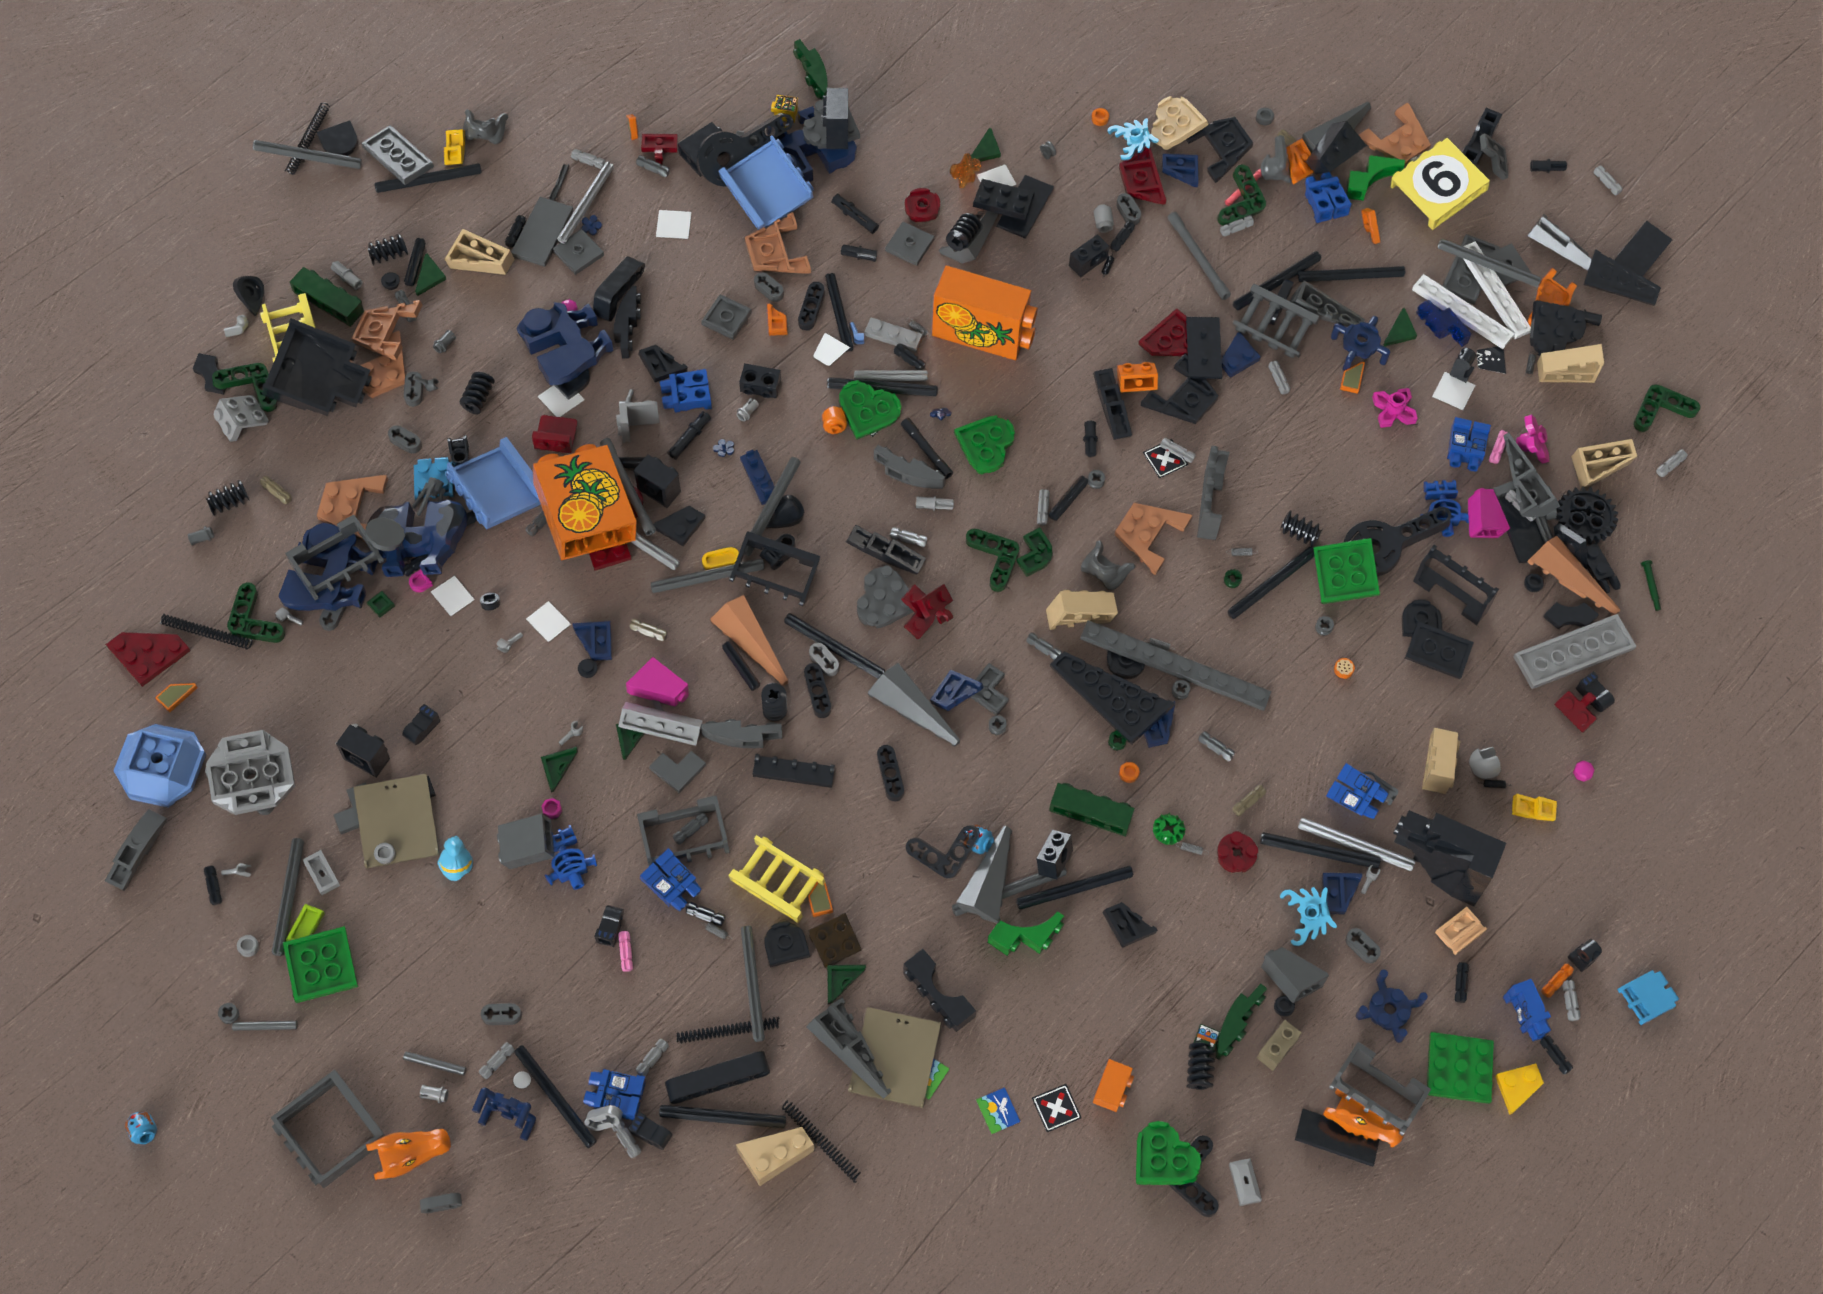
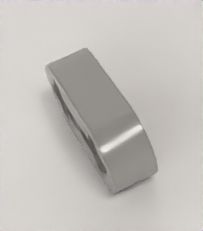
M822 643L812 644L809 649L810 659L821 667L824 675L829 677L836 675L839 671L838 660ZM814 651H821L822 658L819 654L815 655ZM826 662H827L829 665H833V664H834V669H831V668H828V669H827V664H826Z
M613 1105L597 1108L588 1112L584 1123L588 1129L593 1131L619 1125L623 1112L620 1108Z

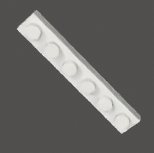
M1476 241L1463 246L1483 254ZM1464 259L1507 328L1515 333L1514 339L1529 334L1531 331L1530 325L1496 272Z
M1424 274L1412 288L1414 292L1502 349H1504L1515 334Z

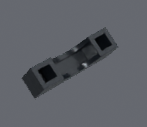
M1487 107L1477 124L1471 140L1462 152L1476 167L1484 154L1481 151L1480 136L1485 133L1492 138L1502 117L1501 113Z
M924 949L904 963L903 974L909 982L913 981L917 985L918 993L923 998L925 996L928 998L931 1008L944 1017L943 1021L949 1029L953 1028L957 1032L976 1017V1010L963 995L948 997L941 994L935 988L932 977L936 971V963Z

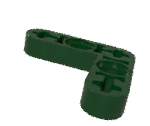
M1238 165L1233 172V178L1244 200L1225 207L1219 212L1217 221L1222 226L1229 225V223L1239 219L1244 220V217L1249 215H1257L1266 207V200L1251 170L1246 165ZM1239 171H1241V173H1244V172H1245L1244 177H1243V175H1239V174H1238ZM1245 186H1252L1254 188V192L1248 193L1245 190ZM1255 201L1257 204H1261L1260 207L1254 206ZM1237 208H1245L1246 214H1239ZM1224 214L1225 216L1231 215L1228 220L1226 218L1223 219Z
M253 363L222 369L213 373L212 383L217 389H226L252 383L259 405L263 411L271 412L277 407V400L268 397L271 403L268 404L265 401L266 396L262 395V390L258 388L259 385L266 383L269 375L264 364ZM242 373L245 377L237 379L235 374Z
M1655 384L1648 389L1633 425L1636 430L1641 432L1649 430L1659 407L1687 418H1694L1700 410V404L1694 399ZM1654 392H1657L1655 400L1652 399ZM1674 398L1678 404H1671L1668 399ZM1645 405H1651L1654 411L1646 410ZM1643 417H1647L1645 424H1641Z
M970 529L966 533V544L969 547L998 556L990 577V588L995 592L1005 590L1019 555V544L1013 540L979 529ZM977 536V539H975V541L971 540V538ZM993 540L998 545L995 548H991L987 543ZM1010 547L1013 548L1011 553L1008 552V549H1010ZM1006 562L1010 565V567L1006 570H1003L999 567L1000 563ZM1000 574L1002 575L1001 583L996 585L995 582H997Z
M250 582L243 583L238 589L227 624L228 630L231 634L238 635V637L241 636L242 638L272 643L281 642L285 637V631L279 623L251 619L258 592L254 584ZM251 589L252 593H248L246 600V595L244 592H248V590ZM240 606L248 607L245 613L237 612ZM239 622L241 627H238L237 630H235L234 627H236ZM253 627H262L259 633H251ZM278 630L279 633H276L275 636H273L272 633Z

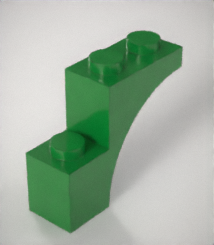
M1369 156L1366 172L1350 170L1346 190L1348 199L1364 201L1368 188L1379 179L1393 176L1397 171L1401 172L1404 169L1405 160Z
M1057 911L1049 920L1033 927H1016L1000 920L988 935L987 943L1006 956L1011 951L1015 952L1021 942L1040 954L1043 949L1047 950L1053 942L1051 939L1055 933L1059 934L1065 925L1063 923L1064 915Z

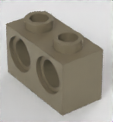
M1284 1020L1261 1049L1257 1059L1274 1071L1298 1041L1302 1032Z

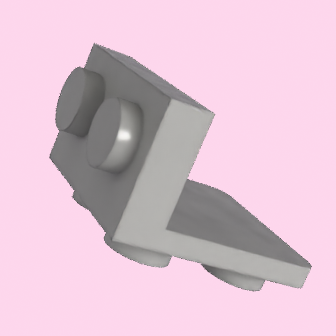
M253 395L222 398L219 400L214 411L215 419L230 442L237 441L242 428L263 426L269 422Z
M646 400L643 402L619 404L620 414L616 415L618 436L622 435L623 443L631 442L629 426L659 423L656 401Z

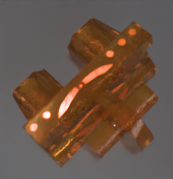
M965 153L960 163L951 165L950 174L954 179L958 178L959 188H965L967 183L974 182L976 176L974 171H980L981 163L979 159H972L970 153Z

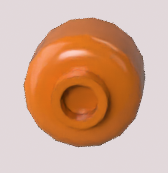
M836 406L827 408L822 413L823 428L830 434L843 432L847 427V418L843 409Z

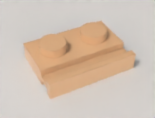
M1466 907L1438 928L1435 933L1456 955L1486 932L1487 928L1483 927L1480 920Z

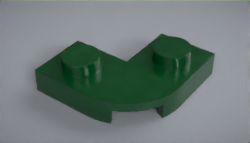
M1040 527L1023 536V540L1031 552L1018 558L1017 564L1026 577L1045 568L1052 559V545Z

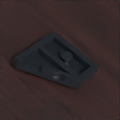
M657 345L639 350L638 355L654 382L669 378V374L677 375L687 372L688 367L684 363L682 365L679 364L672 355L665 353Z
M687 506L655 522L653 525L656 531L684 547L704 521L705 514L691 506Z
M1560 523L1555 525L1554 537L1558 536L1583 567L1587 569L1586 540Z
M1122 902L1103 911V915L1122 948L1156 934L1158 931L1155 926L1151 927L1142 921L1143 917L1132 912Z

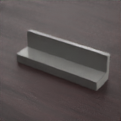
M625 702L618 727L696 746L703 721Z

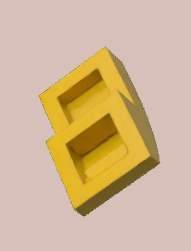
M447 130L444 164H463L465 130Z
M1520 794L1513 796L1512 815L1545 821L1556 820L1557 801L1540 796L1535 799Z

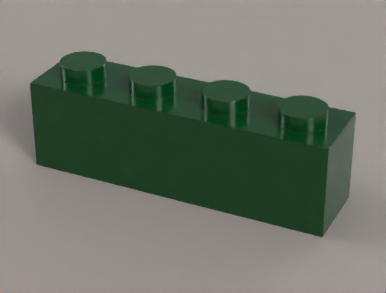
M303 267L290 281L292 291L295 294L305 293L308 302L349 327L364 313L362 301L357 296H351L342 287L338 288L333 285L329 279L321 278L314 270H308Z
M1057 783L1049 811L1126 837L1135 808L1125 802L1118 803L1112 801L1107 796L1100 797L1094 795L1089 790L1076 789L1068 783Z

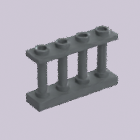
M1253 283L1250 291L1254 298L1242 321L1234 320L1235 330L1242 334L1246 332L1252 334L1251 338L1258 342L1262 340L1268 342V346L1274 350H1278V348L1284 350V354L1294 359L1295 356L1299 358L1301 354L1296 349L1309 325L1311 326L1312 323L1317 325L1320 316ZM1264 299L1270 302V307L1256 331L1247 325L1259 302ZM1281 307L1286 310V315L1272 339L1264 335V332L1276 309ZM1297 315L1303 318L1301 320L1302 324L1290 347L1280 343L1292 318H1295Z

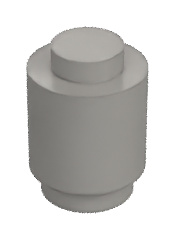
M1105 204L1097 206L1093 211L1096 228L1101 233L1111 231L1114 225L1111 207Z

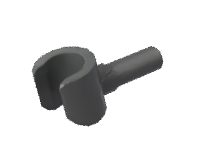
M415 375L413 376V380L425 385L427 391L430 392L438 389L434 385L439 383L438 379L426 380Z

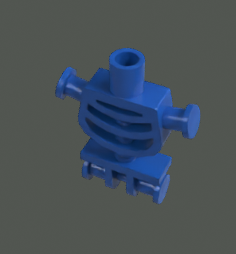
M1442 480L1441 484H1438V481L1433 483L1424 482L1425 500L1438 499L1431 503L1428 512L1439 507L1448 508L1451 512L1450 526L1442 531V535L1444 537L1454 535L1453 526H1458L1460 520L1469 523L1468 512L1461 513L1460 504L1451 500L1456 499L1458 494L1456 481L1446 482V480ZM1443 516L1437 518L1441 521L1446 520V518Z
M568 825L569 828L564 830L558 829L559 834L553 835L554 853L557 851L559 853L551 862L554 872L544 876L550 885H553L552 882L557 879L561 883L569 880L572 888L577 890L585 885L581 875L588 872L587 866L595 865L596 867L597 863L594 854L592 855L593 857L584 858L581 850L567 849V847L578 843L571 825ZM561 838L562 841L556 842V839Z

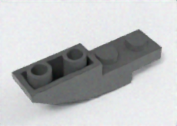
M877 445L874 449V460L885 466V474L891 478L922 488L943 489L945 486V476L940 471L928 467L925 462L913 458L908 463L905 458L898 457L890 449L883 448L880 445Z
M728 719L725 722L708 721L705 724H701L702 736L731 747L763 748L764 740L783 739L782 726L775 722L760 726L750 724L746 727H741V720Z
M149 809L117 852L112 861L114 865L107 875L105 882L124 891L126 890L144 855H148L167 818Z

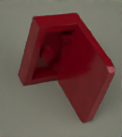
M542 415L538 431H533L532 433L534 449L572 453L578 426L577 420Z

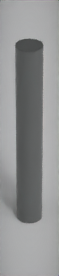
M297 1021L233 1022L232 1030L297 1029L298 1024Z
M407 1051L403 1056V1060L463 1076L467 1069L463 1066Z

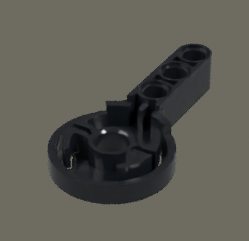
M778 113L742 136L727 131H719L709 135L703 140L697 152V165L700 173L707 181L717 186L726 187L718 171L723 167L726 170L758 148L770 142L771 135L776 138L791 129L793 126L792 117L785 113ZM782 117H786L787 123L785 126L780 125V120ZM770 126L772 128V132L770 135L766 136L765 129L766 127ZM755 135L757 141L751 145L750 138ZM721 152H727L729 162L722 166L718 163L717 157Z
M1439 507L1396 527L1377 520L1364 521L1349 530L1344 542L1371 538L1372 544L1380 549L1377 554H1374L1377 576H1382L1393 570L1398 564L1402 549L1447 529L1451 522V512L1446 507ZM1443 516L1446 518V520L1441 521L1437 518ZM1426 524L1429 528L1423 529L1420 526ZM1409 532V533H1411L1412 535L1409 536V537H1406V536L1403 535V533Z

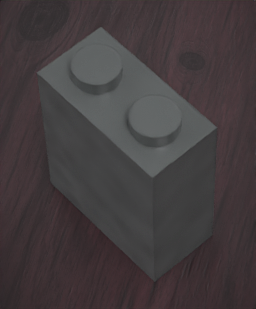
M539 814L498 825L497 840L500 847L498 858L500 863L507 868L514 869L554 858L551 819L545 815Z

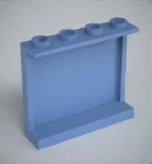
M772 135L770 136V142L726 170L723 167L718 171L721 179L757 230L773 225L774 221L781 220L787 214L814 198L812 185L809 181L805 182L800 168H795L790 154H785L780 140H775Z
M507 437L500 440V447L453 467L450 462L447 463V472H445L447 480L454 484L458 495L465 499L468 509L473 510L477 521L483 524L486 530L541 505L533 484V472Z

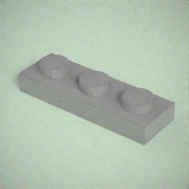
M872 317L864 331V336L894 346L901 344L905 349L913 352L917 351L922 340L921 333Z

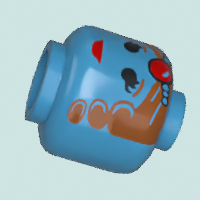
M973 825L979 829L980 838L972 851L977 854H984L989 851L994 842L992 832L980 825ZM973 830L966 831L968 837L964 841L965 844L967 843L968 839L975 837L972 834Z
M135 1112L125 1122V1130L130 1140L136 1144L149 1143L157 1133V1126L148 1112Z

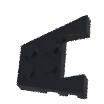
M1236 117L1213 121V123L1208 124V126L1186 139L1187 143L1190 144L1205 136L1221 158L1219 162L1207 167V172L1215 183L1253 147L1252 140Z
M1184 354L1174 365V369L1187 377L1185 382L1167 401L1151 390L1141 401V406L1197 424L1218 400L1219 395L1206 379L1188 378V356Z

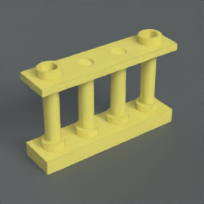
M305 293L298 295L300 302L297 305L268 312L266 304H262L263 312L260 314L263 324L267 323L275 356H277L282 341H276L275 334L286 332L289 323L273 327L272 319L299 312L304 315L299 322L316 328Z
M756 835L754 840L758 848L743 870L738 872L733 869L729 874V878L738 886L799 923L803 917L800 911L801 904L816 882L821 885L826 883L823 877L824 874L815 868L811 870L772 845L773 842L764 836L760 838ZM765 851L776 856L759 881L754 882L749 879V874ZM782 861L792 866V869L777 891L771 893L766 890V884ZM801 872L808 876L809 879L794 902L789 904L783 900V895L798 873Z

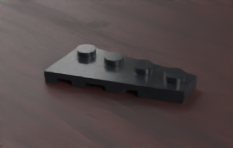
M1596 249L1583 284L1653 306L1656 304L1661 289L1660 286L1641 275H1637L1631 269L1620 265Z

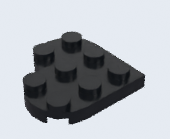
M1538 300L1533 302L1530 345L1539 353L1537 354L1538 356L1541 353L1565 350L1567 344H1571L1583 337L1586 322L1585 314L1582 311H1578L1570 306Z

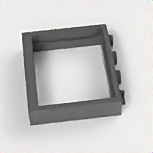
M335 1069L271 1117L275 1123L272 1126L278 1136L284 1135L287 1140L283 1143L291 1153L295 1150L299 1155L296 1160L303 1169L308 1167L311 1171L308 1176L315 1186L320 1184L323 1188L372 1152L367 1151L366 1144L385 1136ZM336 1085L374 1137L322 1176L284 1124Z

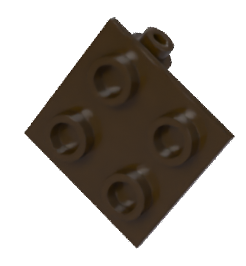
M846 913L808 930L809 938L814 943L824 968L827 965H832L862 951Z

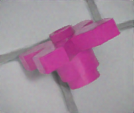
M1409 388L1398 389L1397 392L1391 395L1385 391L1373 393L1374 406L1383 410L1378 416L1381 428L1391 427L1396 418L1405 425L1416 424L1418 419L1416 410L1406 406L1412 399Z
M1532 414L1525 416V426L1528 432L1517 437L1516 443L1522 451L1536 452L1537 458L1542 464L1550 462L1549 452L1545 445L1547 440L1546 429L1542 425L1538 426L1537 420Z

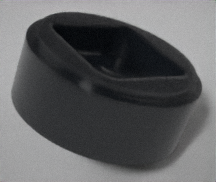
M484 594L480 598L482 609L490 611L500 606L498 594Z

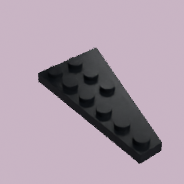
M1065 651L1050 664V667L1131 745L1175 706L1174 702L1162 699L1153 692H1147L1138 685L1114 674L1111 675L1099 667L1087 664L1084 660Z

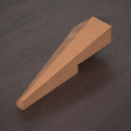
M1558 536L1547 541L1528 560L1530 565L1537 564L1543 568L1544 574L1548 575L1551 573L1559 580L1560 584L1582 598L1589 597L1595 601L1596 607L1600 608L1603 606L1611 613V616L1621 611Z
M742 595L727 602L710 619L711 623L721 629L724 635L730 637L743 652L757 664L759 663L769 675L777 679L780 685L788 684V679L745 596Z

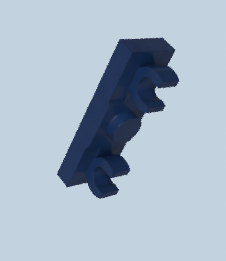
M750 450L745 455L740 456V461L761 505H764L775 486L758 450Z

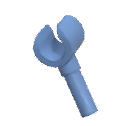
M851 322L850 327L854 335V344H864V333H858L854 322Z

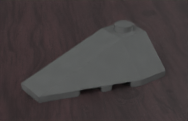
M1306 281L1301 283L1290 302L1319 315L1321 320L1334 324L1339 323L1348 327L1351 324H1360V322L1365 321L1364 318Z

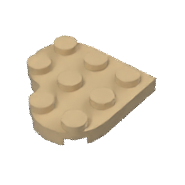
M1169 96L1158 103L1156 110L1157 120L1153 123L1151 134L1159 140L1156 143L1157 145L1168 150L1208 126V121L1184 97L1180 99Z

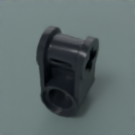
M467 435L458 439L447 438L453 467L469 461Z
M783 534L775 540L784 544H790L796 548L795 538L791 534ZM766 548L760 553V557L770 564L772 570L778 569L790 558Z

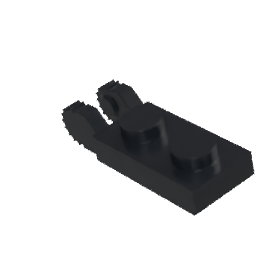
M1598 544L1588 545L1587 569L1591 576L1606 593L1610 592V587L1606 580L1610 582L1613 589H1620V582Z

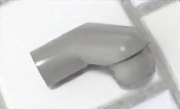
M239 315L235 326L224 328L225 336L231 337L242 334L249 325L246 316Z

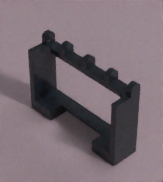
M747 531L729 581L733 582L736 577L747 580L746 587L750 588L751 582L765 586L764 593L766 594L769 593L770 588L784 593L783 600H787L788 595L800 599L799 605L803 606L819 565L820 556ZM747 546L759 550L766 548L798 559L800 564L812 567L804 592L801 593L738 571Z
M1433 545L1429 553L1422 560L1413 582L1430 592L1435 584H1438L1467 604L1461 615L1475 625H1478L1490 609L1499 588L1491 587L1484 582L1483 577L1478 578L1468 571V567H1462L1451 559L1452 556H1446L1437 550L1436 545ZM1432 558L1438 560L1486 593L1487 600L1484 604L1429 568Z

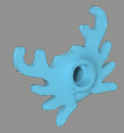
M1148 118L1144 119L1143 125L1134 120L1135 125L1127 122L1124 123V126L1127 128L1119 125L1108 128V134L1117 131L1115 133L1116 137L1123 135L1124 139L1127 140L1129 147L1123 148V152L1128 154L1120 155L1122 160L1131 159L1136 150H1138V153H1141L1145 146L1150 148V142H1159L1148 131Z
M1314 887L1311 888L1313 896L1303 888L1300 889V892L1305 897H1300L1290 889L1284 890L1281 893V899H1284L1287 895L1292 897L1291 901L1288 902L1289 906L1300 904L1297 911L1301 913L1302 918L1300 922L1305 924L1304 929L1295 930L1296 934L1301 935L1300 941L1291 940V944L1294 946L1304 945L1311 931H1313L1311 936L1313 940L1318 936L1320 928L1322 934L1326 935L1327 922L1333 928H1337L1336 923L1331 918L1327 904L1328 888L1325 887L1323 889L1321 897Z

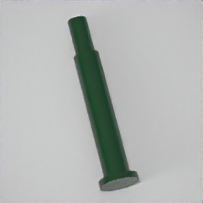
M1651 560L1643 561L1641 566L1644 567L1651 599L1654 603L1655 611H1659L1661 606L1651 567L1653 562Z

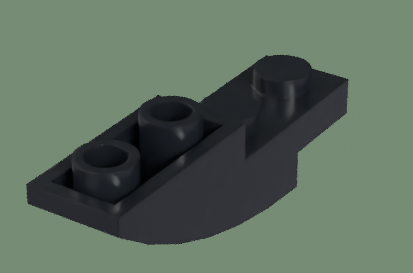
M632 286L624 296L614 322L615 343H620L622 359H629V353L633 351V340H630V335H633V327H637V320H641V310L638 309V304H641V293H637L636 286Z

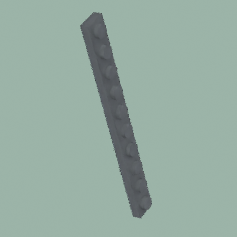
M1089 620L1080 638L1083 641L1262 711L1265 710L1271 691Z

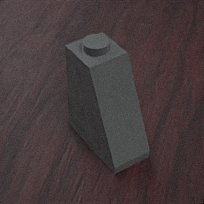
M1283 947L1266 953L1264 956L1265 960L1261 966L1292 1003L1322 988L1329 977L1327 972Z

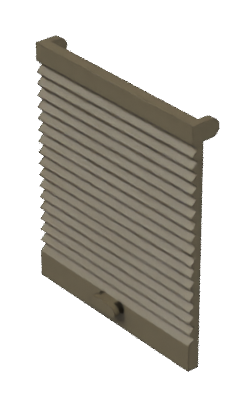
M427 774L354 787L364 866L366 869L439 855ZM381 843H389L395 849V859L389 864H381L374 857V850Z
M867 1007L861 1033L875 1058L873 1063L877 1071L881 1070L883 1074L882 1080L886 1088H890L892 1092L883 1099L854 1071L848 1092L923 1108L941 1022Z

